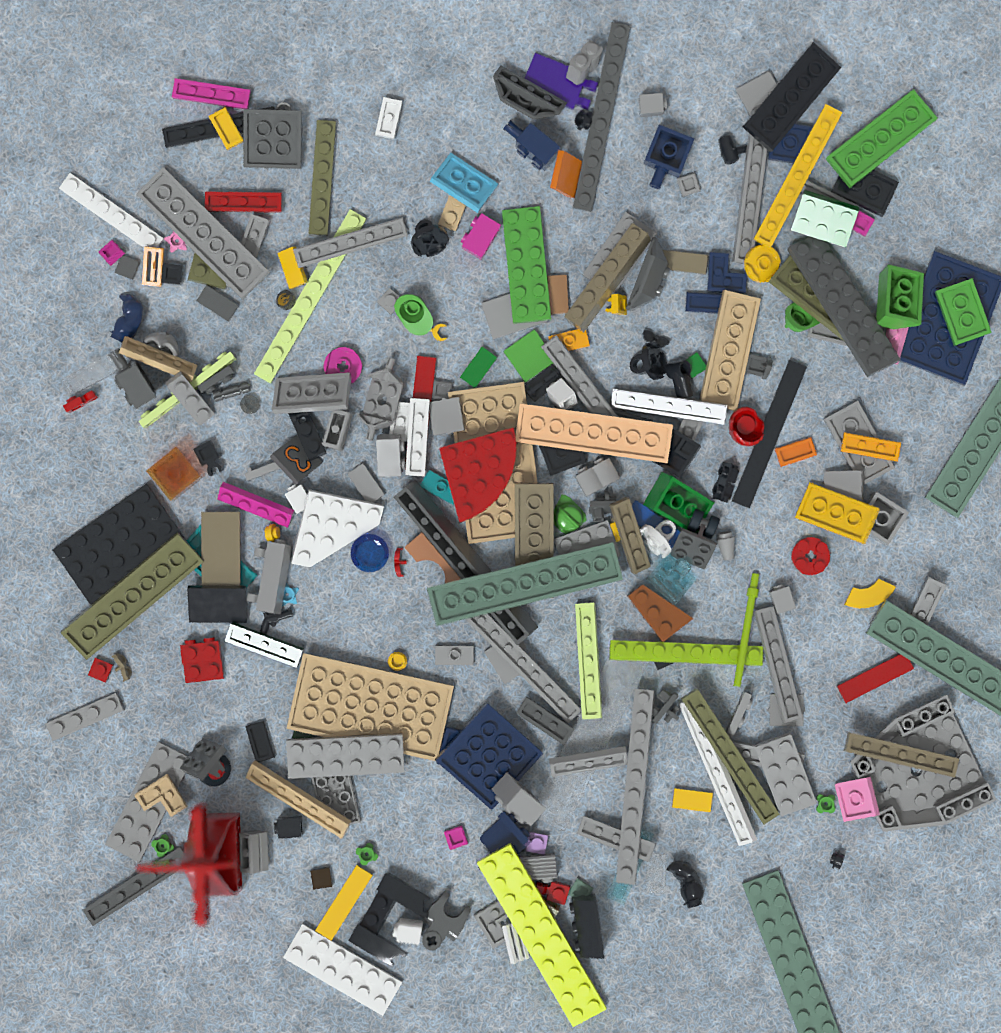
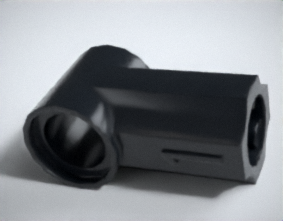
M687 360L668 363L666 374L668 378L673 380L676 396L680 398L692 397L693 392L689 380L691 374L690 363Z

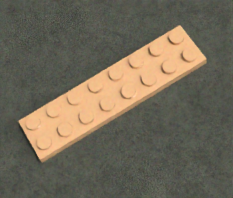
M520 404L515 438L516 442L668 463L673 425Z

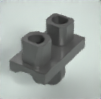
M604 491V497H597V501H590L589 514H592L593 522L604 521V514H611V521L615 522L609 504L616 502V496H609V492Z
M663 689L657 698L665 704L661 709L653 705L652 721L656 724L666 712L668 715L664 720L667 723L672 718L679 719L676 715L680 709L678 706L675 705L672 710H669L678 696Z

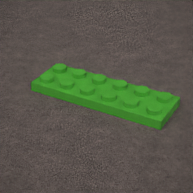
M913 89L827 156L826 161L846 185L851 188L933 124L938 118Z
M540 206L502 210L513 324L551 320Z

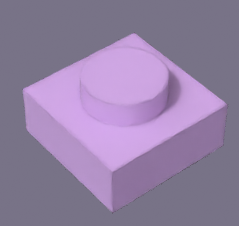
M529 832L531 834L529 838L533 842L526 847V851L545 855L548 835Z

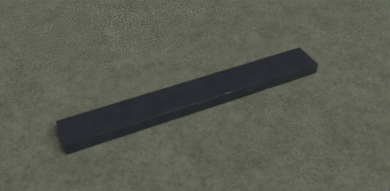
M792 360L788 361L764 420V437L752 449L732 502L750 508L806 371V366Z

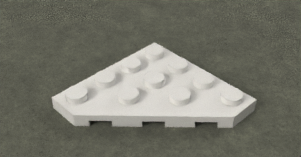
M309 489L291 564L311 567L380 524L384 509L383 504Z

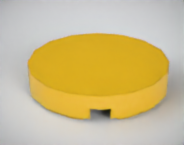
M756 245L747 252L744 260V269L748 277L758 283L769 282L779 269L781 259L773 247L768 248L764 245Z

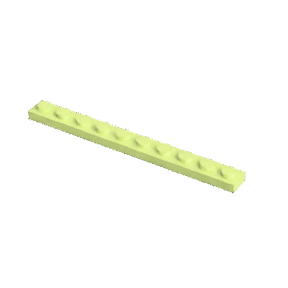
M350 209L334 237L361 230L367 219ZM346 254L318 263L254 373L256 376L270 384L272 383Z

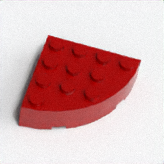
M514 427L439 448L459 523L470 520L487 510L498 500L507 487L516 459Z

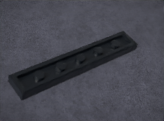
M272 106V107H267V108H262V109H265V110H275V107ZM244 112L230 115L239 133H244ZM210 119L162 129L166 148L220 137Z

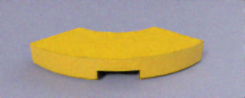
M878 578L868 588L857 589L852 587L844 605L853 608L874 607L884 602L896 587Z

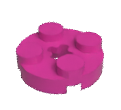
M339 347L326 356L324 371L325 374L350 373L352 377L351 384H353L361 375L362 362L354 350L347 347ZM342 361H345L348 369H345L344 372H341L340 368H338V364H342Z

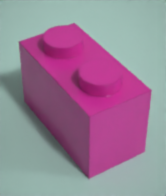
M481 213L479 217L475 216L470 225L473 228L470 233L466 232L461 240V243H463L462 249L480 260L483 259L501 229L499 223Z

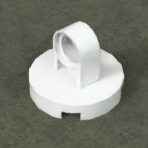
M665 520L656 528L645 524L640 529V534L645 538L643 543L655 555L658 556L661 553L662 558H665L671 553L668 541L674 536L676 527L673 522ZM667 525L671 527L672 532L664 534L661 528Z

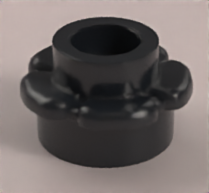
M840 851L837 854L834 852L832 854L830 864H833V869L834 867L840 869L843 864L845 855L840 853Z

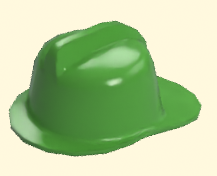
M405 294L396 300L394 305L395 312L410 333L422 336L432 329L433 317L422 298L413 294Z
M795 302L787 306L785 310V328H789L794 332H803L820 323Z
M562 494L554 508V525L562 533L566 534L577 530L587 520L583 510L571 498Z

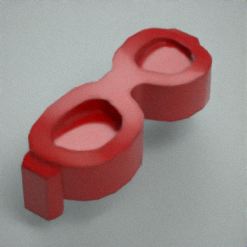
M397 548L394 555V567L397 577H404L401 574L400 564H407V560L400 561V551L403 548Z

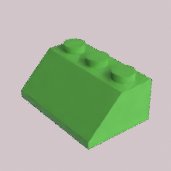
M888 264L879 274L876 321L879 326L900 329L921 325L924 273Z

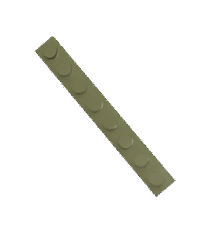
M695 688L683 696L681 700L763 825L780 815L700 691Z

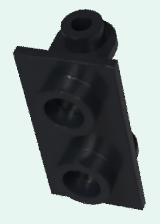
M551 364L525 385V391L535 402L547 393L546 388L550 384L564 378L560 371Z
M723 462L718 470L719 477L717 483L712 489V499L725 503L731 500L734 487L728 484L729 482L736 483L739 466Z

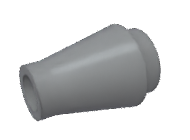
M732 531L717 533L716 541L723 560L734 559L735 536L732 534Z

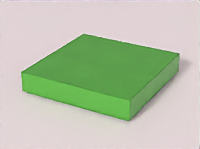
M535 329L503 351L525 383L553 364L541 348L545 343Z

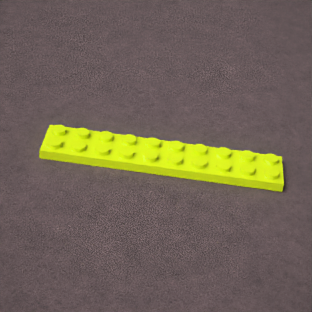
M509 843L478 860L477 865L571 1025L575 1027L606 1010L607 1006L556 919L553 917L512 844Z

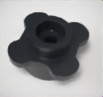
M581 111L576 115L575 125L578 130H588L590 128L592 112L588 111L585 113Z

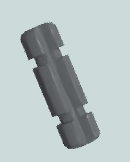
M244 382L240 383L239 386L234 385L224 388L222 391H214V400L218 402L223 400V398L228 399L241 395L240 393L250 392L249 383Z

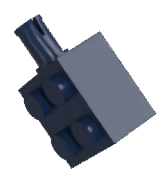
M510 120L508 125L506 124L503 128L504 131L516 139V148L518 149L516 152L524 159L528 157L532 160L531 164L537 170L543 169L546 171L557 158L560 146L532 123L523 131Z
M658 125L643 163L655 169L649 186L660 190L666 174L679 178L695 138Z

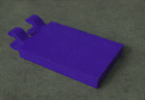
M535 53L525 79L567 102L566 108L574 110L576 105L588 110L591 100L579 97L582 88L595 93L598 83L586 79L583 83L576 85L566 78L569 66Z

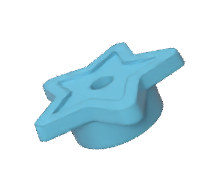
M286 583L282 607L288 602L297 604L295 595L299 588H290Z

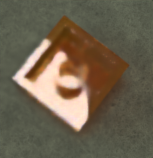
M178 447L172 449L146 470L167 498L173 502L203 478Z

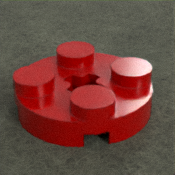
M807 537L795 544L791 552V560L800 573L804 575H817L828 566L830 552L827 544L820 539ZM810 551H813V554L817 557L812 559V562L805 558V555L809 554Z

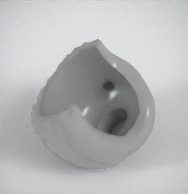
M154 332L149 334L143 341L146 345L178 357V343L170 333Z

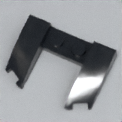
M385 873L376 889L378 892L361 923L356 925L348 941L392 966L394 965L393 961H391L399 954L402 957L408 954L407 951L379 934L394 904L397 902L427 919L429 912H423L424 900H430V897L393 874Z

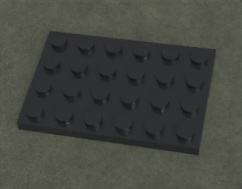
M145 484L52 549V551L88 603L92 605L177 532L184 539L185 537L148 484Z

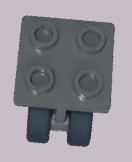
M695 509L688 524V530L681 529L670 556L705 569L717 546V542L710 539L713 538L720 519L713 515L709 520L703 518L704 512Z

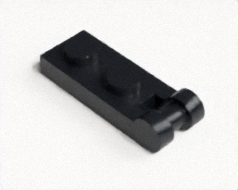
M309 412L288 413L308 460L312 461L327 454ZM305 417L306 421L299 424L298 419Z

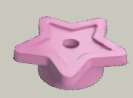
M174 231L170 236L164 238L170 244V252H174L177 249L184 251L187 249L185 242Z

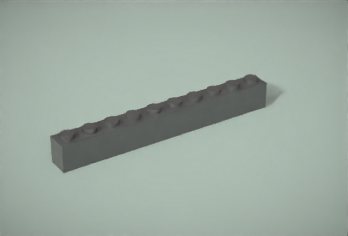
M416 480L405 486L394 496V499L461 579L492 572ZM521 605L490 613L516 645L538 628Z

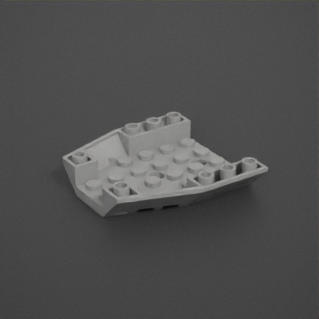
M947 695L895 718L875 739L945 755L948 749H954L956 752L955 758H959L955 777L921 770L918 776H913L911 774L912 767L858 754L850 761L856 779L871 777L880 815L874 817L883 832L945 825L996 801L995 795L989 783L984 780L953 713L955 711ZM880 781L886 783V790L884 792L876 790V785Z

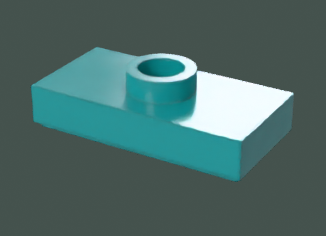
M428 470L420 486L453 505L454 501L448 480Z

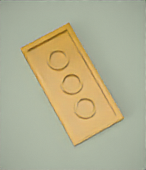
M809 482L795 518L865 545L880 509Z

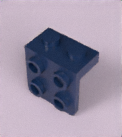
M505 811L498 816L500 819L480 837V841L491 853L511 843L516 853L519 854L533 842L529 838L531 834L524 827H519L516 823L518 820L512 813L508 814Z

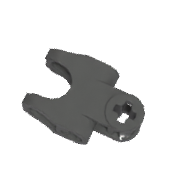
M444 891L427 911L429 912L428 918L425 919L423 917L422 921L429 925L422 938L423 946L429 951L438 949L446 937L455 941L464 928L466 919L471 911V907L466 905L459 915H448L444 910L445 902L450 895L447 891ZM435 936L436 943L432 942L429 944L427 937Z

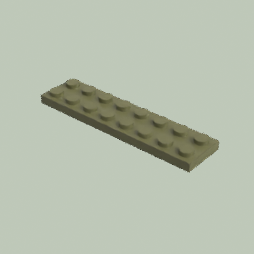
M177 532L61 630V634L86 660L89 659L204 561Z

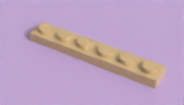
M256 760L251 764L246 775L248 780L341 839L345 836L352 822L351 820Z

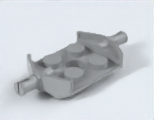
M387 357L386 366L383 370L368 374V377L372 378L364 409L362 414L357 413V416L368 426L365 438L367 440L373 441L375 431L391 426L395 418L404 383L402 379L394 374L395 371H392L395 359ZM384 396H386L387 401L384 405H382L381 400Z

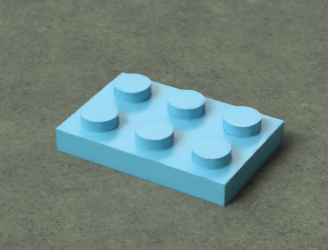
M452 153L448 155L430 180L432 184L477 213L498 186L497 182Z

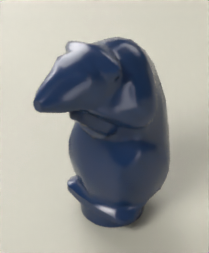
M131 294L119 295V298L123 301V316L116 320L114 330L110 331L112 333L110 337L121 343L125 336L134 338L142 321L143 305Z

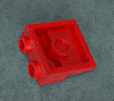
M215 637L204 638L203 643H196V640L184 641L185 645H180L185 683L224 679L220 641H215Z

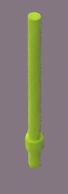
M752 573L750 588H747L746 596H748L733 683L735 687H741L755 599L758 598L759 589H757L759 574Z

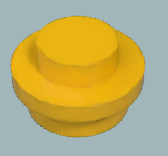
M275 524L265 527V538L268 542H274L275 539L280 538V529Z
M394 652L388 658V665L392 670H403L407 665V658L402 652Z

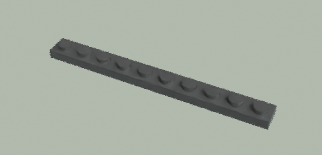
M615 22L611 24L593 109L592 123L589 128L574 199V209L592 211L630 31L629 25Z

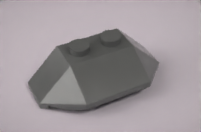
M502 65L493 75L500 101L533 120L560 115L567 105V102Z
M652 237L626 306L628 311H633L655 301L656 297H660L664 286H661L664 278L667 279L670 268H668V261L656 237Z

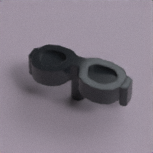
M644 330L642 333L646 342L655 340L661 348L670 343L667 338L655 336L649 330Z

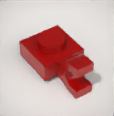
M554 880L550 885L537 881L536 887L540 894H547L546 900L565 905L570 885Z

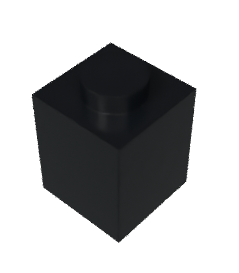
M302 816L279 817L277 822H274V833L278 834V839L302 837Z

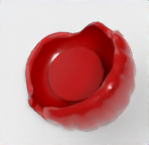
M744 406L732 413L728 422L731 438L742 446L748 447L758 444L764 437L765 425L763 420L757 415V412L751 407Z

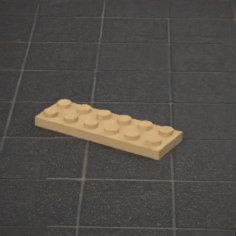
M723 290L699 400L728 404V410H737L761 301L760 298Z

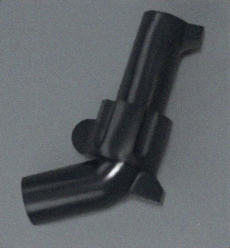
M291 607L287 611L281 612V615L264 612L260 632L267 634L269 625L275 627L279 620L293 617Z

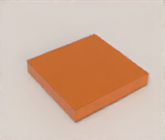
M558 150L550 188L569 198H575L582 161L566 151Z

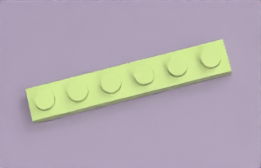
M231 352L222 353L217 357L218 361L216 363L206 365L202 369V373L199 376L194 375L192 382L189 381V383L197 390L198 385L237 360ZM172 392V396L167 400L165 398L160 400L153 411L148 410L140 416L142 419L138 422L143 428L149 427L180 403Z
M594 602L575 604L582 719H600L603 717L596 606Z

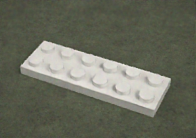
M305 924L301 925L283 957L382 1016L402 984V981L338 943L329 940Z

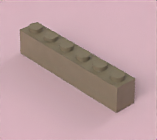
M633 223L630 225L564 316L568 323L583 333L651 241L647 232Z

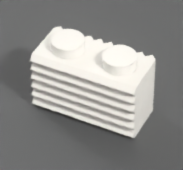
M400 918L399 922H395L393 937H397L396 941L398 943L404 942L405 944L409 943V945L411 943L419 945L423 921Z

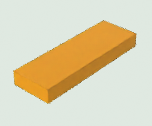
M844 432L840 452L898 462L901 442Z

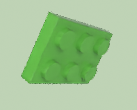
M973 279L935 291L954 346L992 333Z

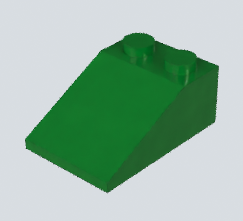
M661 472L643 503L645 507L688 530L687 527L695 509L703 511V518H706L714 504L710 499L664 472Z

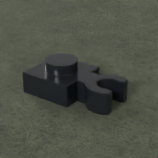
M211 440L193 449L201 466L207 464L209 476H214L212 473L213 467H217L219 472L223 471L221 465L215 462V460L219 459V455Z

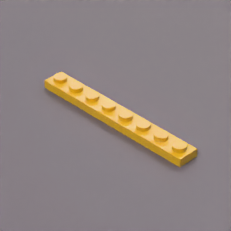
M827 104L824 105L753 240L768 248L772 247L843 112Z

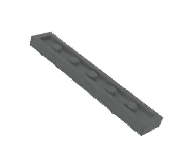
M180 846L158 861L181 859L184 855V850ZM141 871L84 908L83 912L91 925L94 926L177 871Z

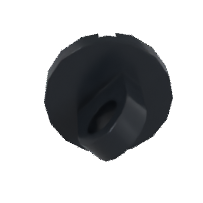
M428 219L417 223L415 234L411 238V246L414 253L421 257L422 255L432 257L439 254L446 248V243L449 242L446 230L442 226L433 225Z
M656 342L645 343L641 354L631 359V371L639 375L647 374L653 380L664 378L663 374H666L667 361L664 352L659 350L661 346ZM642 360L643 365L638 370L637 363Z

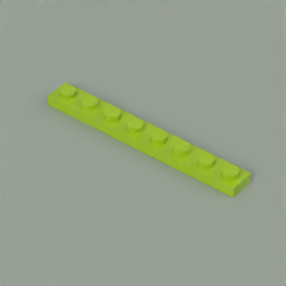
M610 640L609 660L737 665L740 645ZM748 646L744 666H762L763 646Z

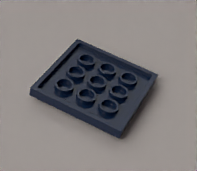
M486 702L435 758V761L489 809L493 810L499 803L494 798L496 794L491 790L506 772L519 781L543 755V752Z

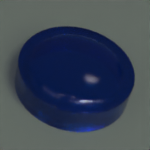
M364 534L354 541L350 552L351 560L361 571H378L388 561V545L383 538L376 534Z

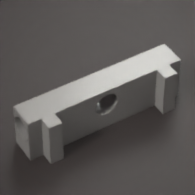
M273 462L255 470L249 467L247 468L248 472L244 474L247 481H250L281 468Z

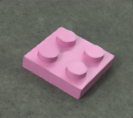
M871 777L835 784L844 822L880 815Z

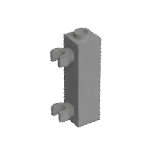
M275 539L274 542H267L266 550L255 548L254 556L265 558L258 595L247 593L246 601L257 603V611L281 615L292 546L286 545L284 540Z

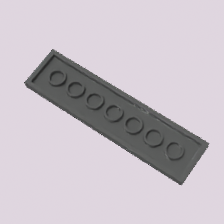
M809 237L789 246L787 251L865 375L869 377L898 363L900 357L879 324H877L876 319L828 243L824 240Z

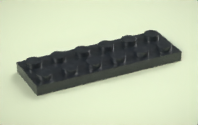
M813 42L742 127L769 152H772L842 67Z

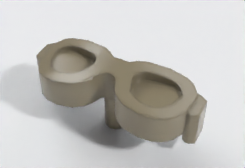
M118 653L111 656L119 665L115 668V671L121 670L123 682L129 680L132 671L126 665V658Z

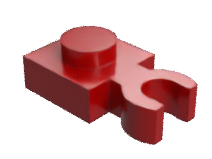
M91 390L81 397L73 396L67 399V403L63 407L70 414L87 403L96 400L98 397Z

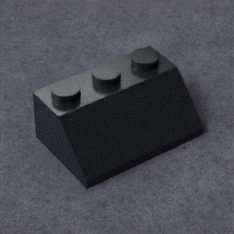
M595 894L572 897L573 902L569 903L570 913L575 915L572 928L573 933H577L578 940L574 941L576 952H580L581 958L604 959Z

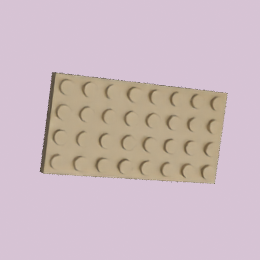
M524 382L448 392L449 399L460 397L465 429L464 431L453 432L455 443L513 427L516 436L520 404H527ZM516 442V459L507 487L498 500L487 510L465 521L468 544L515 538V483H538L532 444Z
M303 653L286 729L322 737L403 733V752L405 755L435 761V758L439 755L454 686Z

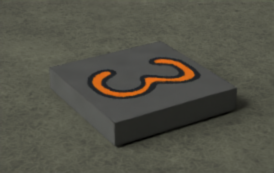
M297 435L270 456L295 485L322 464L319 458L312 461L308 460Z

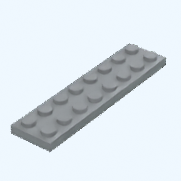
M164 167L136 193L242 300L270 273Z

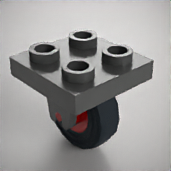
M202 738L195 745L192 753L184 759L179 769L190 776L200 779L202 783L208 786L217 787L227 781L231 772V764L228 758L223 755L226 749L222 745Z

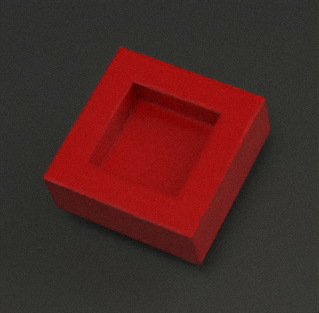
M95 657L88 676L106 683L113 664Z

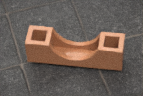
M423 533L419 534L404 547L416 562L430 560L440 565L445 574V583L461 580Z

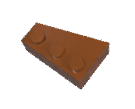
M643 584L627 595L628 599L661 642L667 640L694 619Z

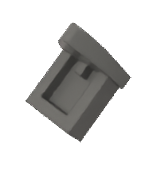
M749 354L745 373L760 376L766 380L772 369V358Z

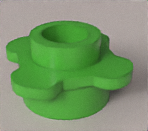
M832 794L828 796L817 795L818 806L816 811L818 813H834L835 796Z
M163 834L160 839L153 840L151 843L158 857H163L165 853L174 850V845L169 842V836Z
M367 843L366 846L356 849V854L359 855L362 865H367L368 862L376 861L378 858V854L373 850L374 846L372 843Z

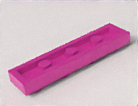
M175 78L172 98L248 109L251 90Z
M222 482L220 486L218 500L279 525L289 527L294 513L293 509L225 482Z

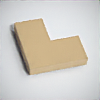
M168 774L134 795L144 811L161 801L170 817L188 807Z

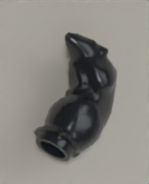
M681 860L672 862L667 867V871L672 872L673 876L681 881L680 893L685 901L683 905H687V908L702 905L704 888L691 864Z

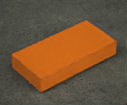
M811 437L774 449L780 467L817 455Z

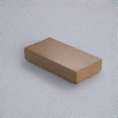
M567 275L547 276L551 315L566 314L569 311Z

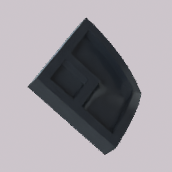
M672 429L668 463L652 462L681 479L702 446L677 430Z

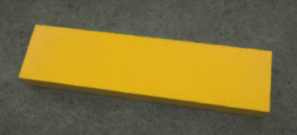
M356 865L315 931L332 941L373 874Z

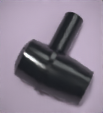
M730 135L718 139L720 155L725 164L736 163L739 160L738 154L746 153L747 145L736 147Z

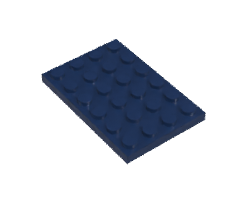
M934 251L924 274L921 325L908 328L900 362L965 386L984 336L954 346L935 291L973 279L989 323L1001 293V276Z

